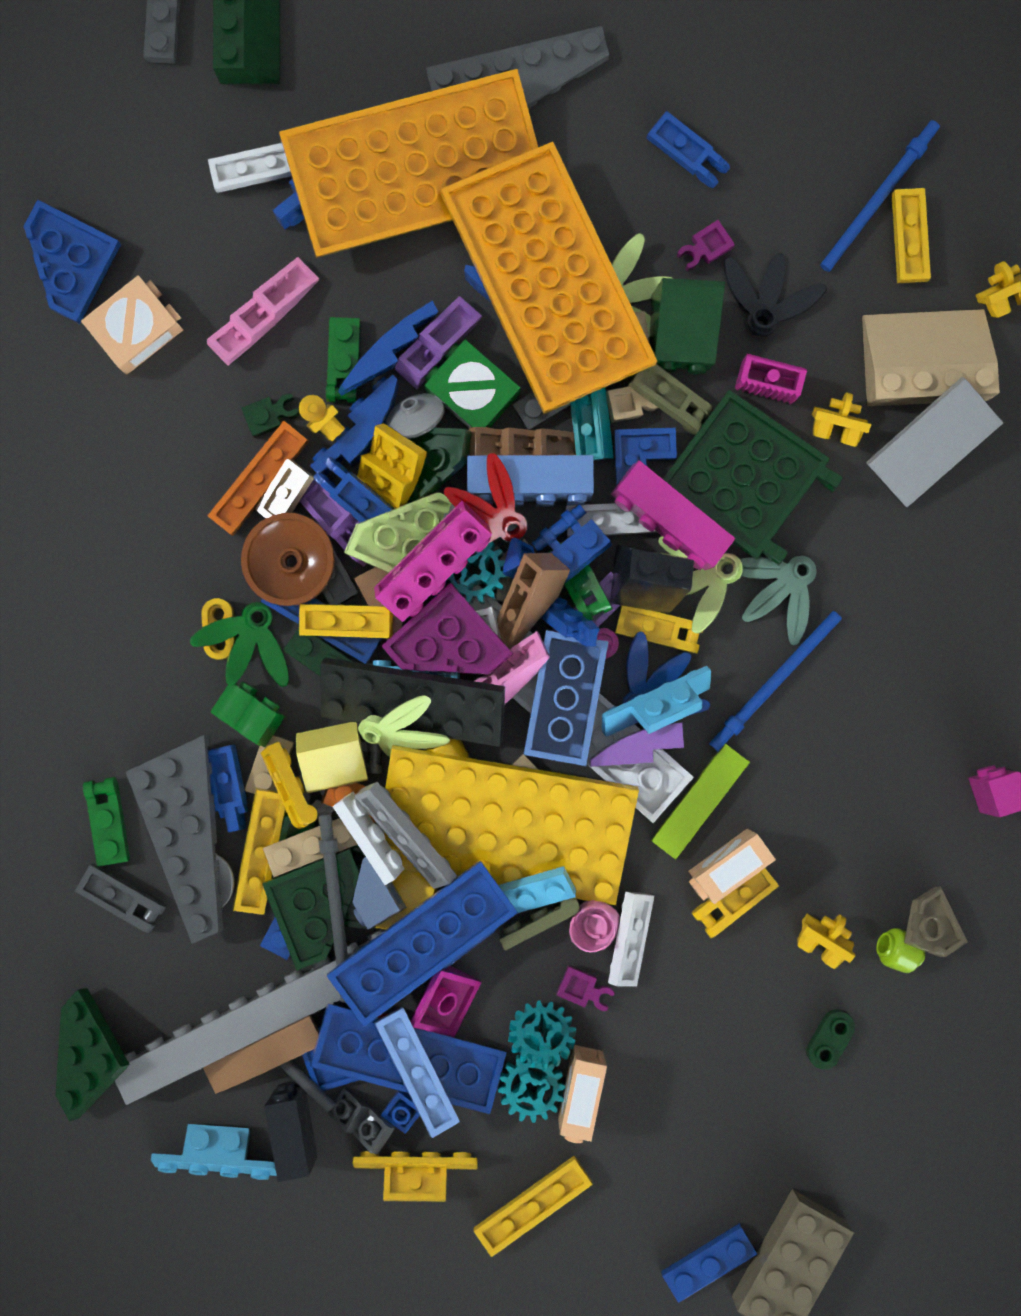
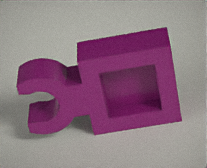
M716 220L693 235L691 240L695 245L681 247L677 257L681 258L685 254L691 255L693 261L688 263L685 269L686 271H692L697 267L701 258H704L706 263L710 264L733 249L735 244L720 221Z
M568 965L556 995L584 1008L589 999L594 1002L597 1009L607 1011L608 1005L600 1002L599 997L604 993L614 996L615 992L607 985L594 986L597 981L596 976Z

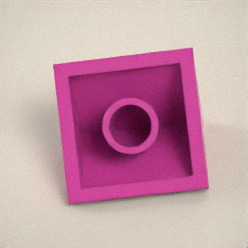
M452 966L441 969L430 978L412 1014L410 1022L413 1028L455 1037L482 982Z

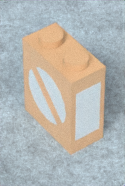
M139 275L81 320L117 367L126 375L183 331L177 323L181 319L179 314L170 303L164 307L158 299L162 296V293L151 280L145 283Z
M746 829L690 869L688 872L693 878L688 882L703 901L708 898L713 904H716L776 859L759 835Z
M574 1045V1049H572L565 1089L563 1090L564 1101L561 1102L558 1114L560 1135L565 1136L564 1138L567 1141L573 1143H583V1140L592 1141L607 1069L604 1053L601 1050Z

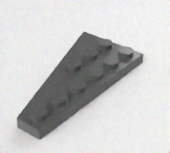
M598 26L426 67L431 91L518 69L527 107L530 109L537 104V101L548 94L556 93L561 89V86L574 78L582 77L609 59V52L603 27Z

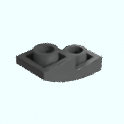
M343 1088L335 1100V1106L327 1114L344 1132L353 1134L370 1153L379 1154L395 1128L362 1098L348 1088Z

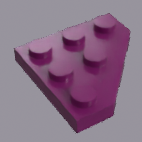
M451 583L382 645L383 649L402 670L491 675L514 654Z

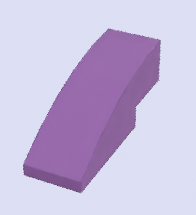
M459 296L420 333L418 340L398 358L394 370L414 388L418 389L425 382L428 373L435 366L439 368L443 364L449 349L456 343L459 345L480 321L482 315Z
M313 480L299 502L326 533L335 539L345 550L355 525L360 522L349 511L347 512L329 496L330 493L321 487L320 484ZM350 556L354 561L361 564L362 566H365L367 564L361 560H358Z
M671 723L650 734L645 729L622 737L589 759V766L653 763V750L684 748L682 723Z

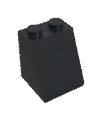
M617 544L610 603L670 614L691 591L694 560Z

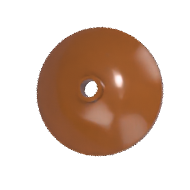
M279 513L265 518L250 531L242 548L241 566L249 587L262 599L280 606L300 605L315 598L328 584L334 569V550L329 536L318 523L301 514ZM295 556L297 564L294 567H289L288 559Z

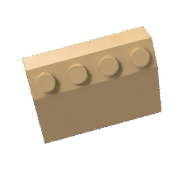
M984 309L862 316L867 406L933 403L961 377H964L984 401H988L1000 393L998 361Z

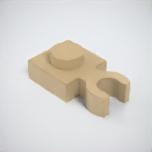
M630 386L606 392L611 423L639 418L643 415L642 408L646 411L658 409L657 406L638 394Z

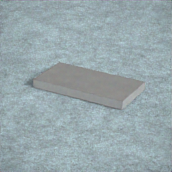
M961 377L866 463L895 496L908 507L999 428L1003 422L964 377Z

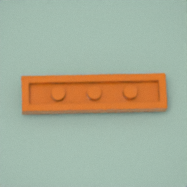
M283 421L207 516L234 536L256 509L287 459L294 461L309 443L308 439Z

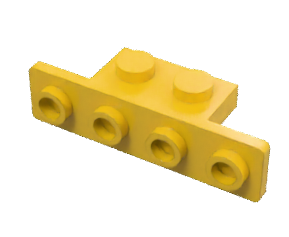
M364 1151L360 1153V1157H353L352 1162L354 1168L385 1169L384 1201L446 1202L447 1169H478L477 1158H471V1153L467 1152L453 1153V1157H441V1153L424 1152L422 1157H410L408 1152H392L391 1157H379V1154Z

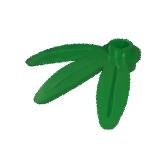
M252 602L244 608L242 616L214 621L202 627L190 638V644L193 647H204L224 642L237 634L239 635L230 650L226 664V683L229 686L235 685L244 674L251 660L255 643H257L262 662L274 681L281 687H286L289 683L285 658L279 644L268 629L273 619L272 611L262 602ZM255 611L261 614V620L258 623L252 620V614Z

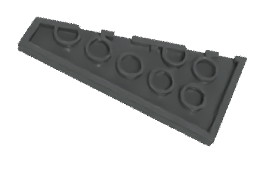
M209 735L196 738L126 771L192 944L224 931L221 893L218 891L217 881L219 860H216L215 854L217 833L214 795L211 794L210 786L212 765L208 759Z

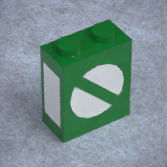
M465 339L460 346L456 343L449 349L445 355L447 360L440 368L435 366L425 378V381H427L425 389L427 393L441 400L444 408L468 429L472 427L491 428L520 395L521 387Z

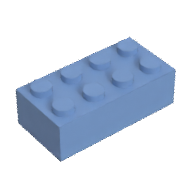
M488 455L467 456V492L484 499L493 506L494 499L487 477ZM497 455L505 466L512 482L515 507L524 506V502H536V506L551 507L554 506V502H567V506H575L578 504L585 505V502L591 501L594 493L593 455Z
M546 630L544 645L550 658L538 671L524 755L586 766L608 641L596 640V646L585 647L574 637L565 638L559 632Z

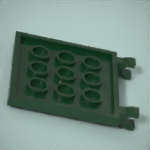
M728 390L663 480L736 539L733 541V544L756 560L761 553H764L772 562L780 566L788 552L771 541L774 535L816 479L833 493L843 477L826 467L830 460L829 457L731 390Z

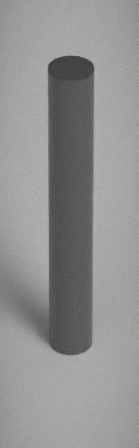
M292 1060L280 1065L327 1113L335 1106L336 1103Z

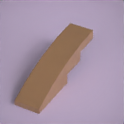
M509 427L505 429L469 428V431L472 432L469 456L489 455L490 453H495L496 455H576L574 432L543 428L537 430Z
M309 1015L203 1067L215 1094L315 1049L320 1031L312 1015Z

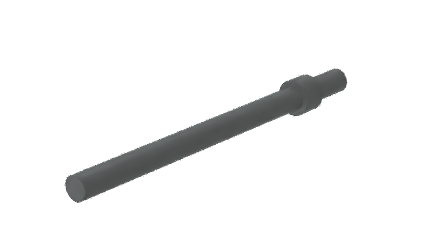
M331 814L318 815L321 840H318L320 854H323L336 966H338L348 958L336 852L339 850L337 838H334ZM340 995L341 1002H345L342 996Z

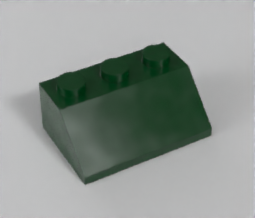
M213 0V69L220 84H280V0Z

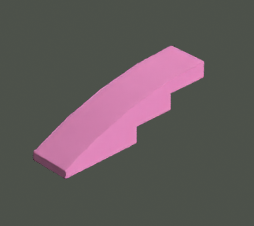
M297 257L253 292V298L231 314L230 321L207 339V345L229 366L275 326L319 281V278Z
M537 631L510 648L514 654L491 675L484 674L475 682L505 686L506 704L535 676L550 658L543 640Z

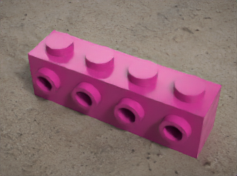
M640 460L630 467L610 493L616 498L614 502L618 507L626 512L632 511L640 518L638 521L644 528L652 532L655 530L663 536L662 541L669 548L675 551L679 549L688 559L694 560L693 567L698 570L714 568L736 539Z
M462 500L374 587L375 598L402 622L409 616L414 617L423 608V602L431 594L433 596L437 595L444 588L445 581L453 573L458 574L465 568L468 563L467 559L475 551L481 552L489 544L490 537L492 536L489 525Z

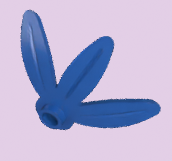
M638 632L628 652L626 671L630 692L625 695L622 704L633 700L638 695L657 689L664 683L678 679L688 666L692 657L691 653L683 652L670 658L659 666L646 682L648 643L644 632ZM700 698L702 700V709L693 714L708 710L710 702Z

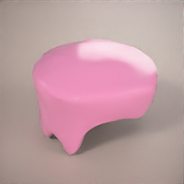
M591 900L582 903L570 922L569 934L571 941L585 952H597L606 949L618 934L620 918L617 910L605 902Z

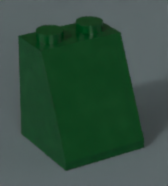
M662 278L652 293L650 346L657 359L656 364L667 373L675 372L676 369H688L690 374H704L706 370H709L715 364L725 282Z

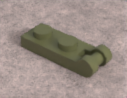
M657 364L636 373L628 384L640 395L679 422L684 430L694 435L702 427L701 421L703 418H707L713 409L707 401ZM688 406H691L694 411L692 415L686 412Z
M570 898L560 901V904L549 910L546 906L541 907L530 914L531 919L521 924L517 920L503 927L504 933L499 935V940L504 950L506 951L574 916L579 910L578 900Z

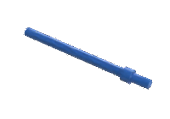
M931 120L920 135L914 137L907 145L904 156L822 261L820 266L823 270L831 271L913 162L923 156L928 149L927 144L940 128L936 121Z
M832 611L735 716L731 715L723 723L724 728L709 742V745L718 752L733 735L737 736L745 728L743 724L842 620L841 616Z

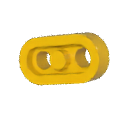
M220 598L207 601L201 612L202 627L217 621L214 616L217 609L224 611L222 619L235 617L232 605ZM236 636L225 641L226 646L223 650H218L215 644L204 646V651L213 659H227Z

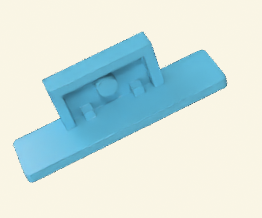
M705 666L698 670H693L679 679L664 683L657 689L638 695L633 700L620 706L610 708L602 714L603 734L608 737L638 722L650 734L701 710L702 700L698 695L710 689V668Z
M188 1124L182 1155L155 1153L151 1155V1162L155 1167H158V1171L163 1173H176L177 1169H187L193 1175H207L208 1171L220 1172L221 1176L229 1178L238 1177L239 1173L251 1174V1178L258 1180H267L270 1175L277 1176L274 1162L246 1160L251 1133L249 1128Z

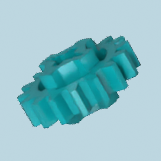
M490 542L481 552H477L476 555L470 556L467 559L468 563L461 571L462 577L459 580V584L454 573L446 580L450 581L463 596L465 595L466 600L471 605L474 598H477L481 604H485L484 596L489 595L494 600L496 596L493 591L496 588L504 590L500 580L509 578L502 571L505 560H499L504 553L501 549L493 552L494 542ZM491 558L493 559L495 564L494 575H492L488 569V565L491 562ZM479 565V569L482 571L479 576L477 574L472 575L468 571L471 566L476 568ZM477 585H487L481 590L471 591Z
M538 1000L536 1008H532L527 1003L525 1004L524 1013L519 1010L515 1012V1020H511L509 1030L512 1032H509L508 1042L514 1043L512 1045V1053L521 1052V1063L529 1059L531 1060V1068L534 1069L537 1063H542L543 1069L547 1070L549 1062L558 1067L561 1061L560 1057L566 1060L569 1058V1049H574L576 1041L573 1039L576 1034V1028L570 1027L572 1023L571 1016L563 1017V1007L555 1011L553 1010V1002H549L547 1007H543L541 1001ZM541 1033H543V1036L546 1038L545 1043L543 1041V1037H541ZM554 1045H559V1046L556 1047L555 1049L551 1050V1048H552Z
M516 1055V1065L507 1062L506 1069L509 1073H501L500 1080L506 1083L498 1086V1093L506 1094L501 1098V1104L507 1105L510 1103L508 1113L512 1115L518 1111L519 1121H523L526 1115H528L532 1123H535L536 1115L540 1114L544 1120H547V1111L549 1109L555 1113L558 1111L555 1101H564V1096L559 1091L565 1089V1082L557 1081L563 1076L562 1070L553 1071L555 1065L552 1062L548 1063L547 1070L543 1069L542 1063H537L535 1068L543 1071L538 1073L530 1069L531 1060L527 1059L521 1063L520 1055ZM519 1074V1083L511 1089L514 1077ZM531 1082L533 1086H537V1091L532 1092L530 1088L527 1089V1083ZM553 1085L552 1092L549 1098L545 1101L544 1093L546 1090L550 1089V1086ZM526 1102L532 1104L533 1106H526L521 1103Z

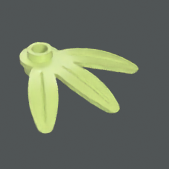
M640 233L636 234L621 248L612 262L614 271L630 303L651 299L652 293L662 278H672L664 276L649 277L623 285L633 271L644 246L645 237ZM632 306L634 312H641L640 309ZM645 313L648 336L650 337L651 316Z
M663 536L659 538L660 546L669 554L687 558L679 549L675 551L669 548L662 541ZM725 553L714 568L693 571L692 588L687 595L709 586L702 596L693 618L692 631L694 633H701L713 622L725 599L727 584L734 583L741 577L743 565L736 555ZM727 564L733 566V571L730 574H724L722 571L723 567Z
M425 695L399 705L383 718L377 715H370L362 720L358 726L359 734L363 739L371 744H379L380 748L389 757L393 745L414 749H428L443 746L450 742V739L442 734L400 730L412 724L427 710L431 699Z

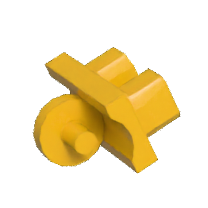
M1004 261L995 265V275L988 278L990 285L993 287L976 294L978 303L986 304L991 317L998 318L1011 312L1007 298L1011 295L1015 296L1017 305H1021V274H1018L1020 273V268L1017 264L1009 267Z
M847 392L842 400L831 398L829 407L839 409V412L814 406L812 416L815 419L812 433L814 436L829 439L834 424L844 427L840 442L857 447L864 432L869 433L871 424L865 419L848 415L849 412L859 415L862 406L853 404V394Z
M307 395L300 401L299 413L306 421H310L306 426L312 432L317 433L320 430L329 441H333L345 430L334 417L338 411L333 405L328 404L326 406L323 399L316 395Z
M808 913L802 919V930L797 939V946L807 953H812L818 944L822 945L826 949L822 953L821 959L833 969H836L844 960L851 963L855 957V953L852 952L854 942L849 940L852 932L845 928L846 917L840 914L832 920L825 915L820 922Z

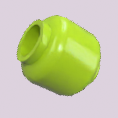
M892 928L879 937L876 945L877 954L882 964L886 967L903 973H910L924 962L925 951L904 943L905 930Z

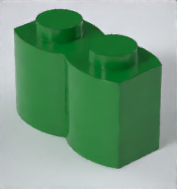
M241 681L240 684L236 683L233 686L228 685L212 708L211 713L256 745L266 747L285 718V715L278 711L281 706L266 696L261 700L255 695L258 690L245 681Z

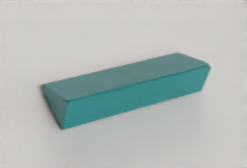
M606 387L570 402L576 455H593V461L614 458Z

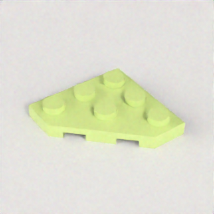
M436 492L355 525L344 553L389 573L442 521L444 513L448 514L451 503L444 494Z

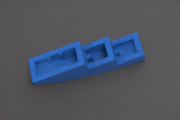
M433 301L405 317L385 333L361 357L338 390L341 396L394 369L398 362L394 354L413 345L418 338L415 329L432 321L439 312Z

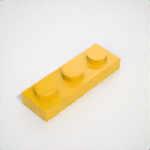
M925 188L896 189L892 193L897 283L928 282L931 279Z
M300 604L299 635L391 638L393 636V613L385 606Z

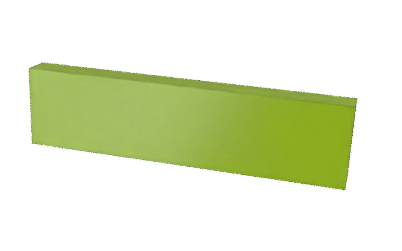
M725 744L677 804L651 841L676 860L750 762Z

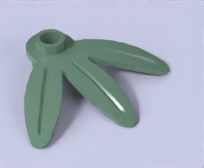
M796 556L788 564L782 561L780 566L769 558L758 557L756 560L753 557L740 559L743 565L742 577L777 579L752 600L742 616L743 621L750 622L766 615L790 594L787 609V634L790 644L797 645L808 623L810 606L807 585L816 577L817 569L815 563L806 556ZM727 564L725 568L729 573H731L733 571V566ZM799 565L806 568L805 576L798 574L797 568Z

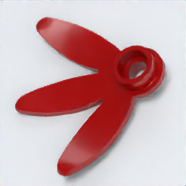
M490 453L487 456V477L496 507L465 490L454 487L444 489V495L455 507L463 500L489 525L492 533L490 542L499 537L510 542L512 538L520 539L526 533L527 521L521 513L515 511L514 491L509 474L495 453ZM517 524V527L514 530H507L509 525Z

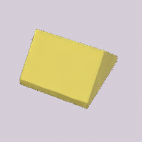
M348 722L296 734V754L307 793L368 780L357 722Z

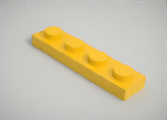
M256 788L232 907L233 911L261 915L265 913L267 895L262 883L272 878V872L263 848L279 842L285 807L278 791Z
M573 1156L476 1225L474 1233L490 1256L493 1257L592 1186V1180L576 1157Z

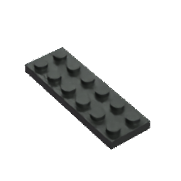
M324 658L321 662V717L360 723L370 715H377L383 718L399 705L425 695L431 699L427 710L412 724L400 730L437 733L445 735L450 739L500 747L503 741L505 686L332 658Z

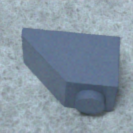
M366 857L363 858L352 903L356 908L354 910L356 919L369 930L407 907L394 884L390 882L384 885Z

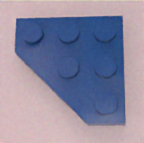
M37 199L23 227L33 250V258L46 291L49 308L80 324L122 244L113 237Z

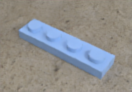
M400 1007L375 1021L374 1024L429 1135L433 1138L459 1123L460 1121L404 1008Z

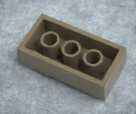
M792 1189L757 1250V1255L752 1259L732 1295L737 1312L744 1316H808L854 1234L846 1219Z

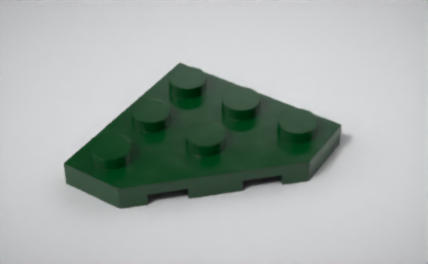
M434 427L421 436L409 439L427 451L418 482L406 504L435 493L467 463L471 431L467 429Z
M351 848L336 853L343 918L355 893L360 873ZM324 858L262 883L297 971L325 960L334 942Z
M88 988L78 989L61 1007L55 1096L69 1122L79 1119L130 1065Z

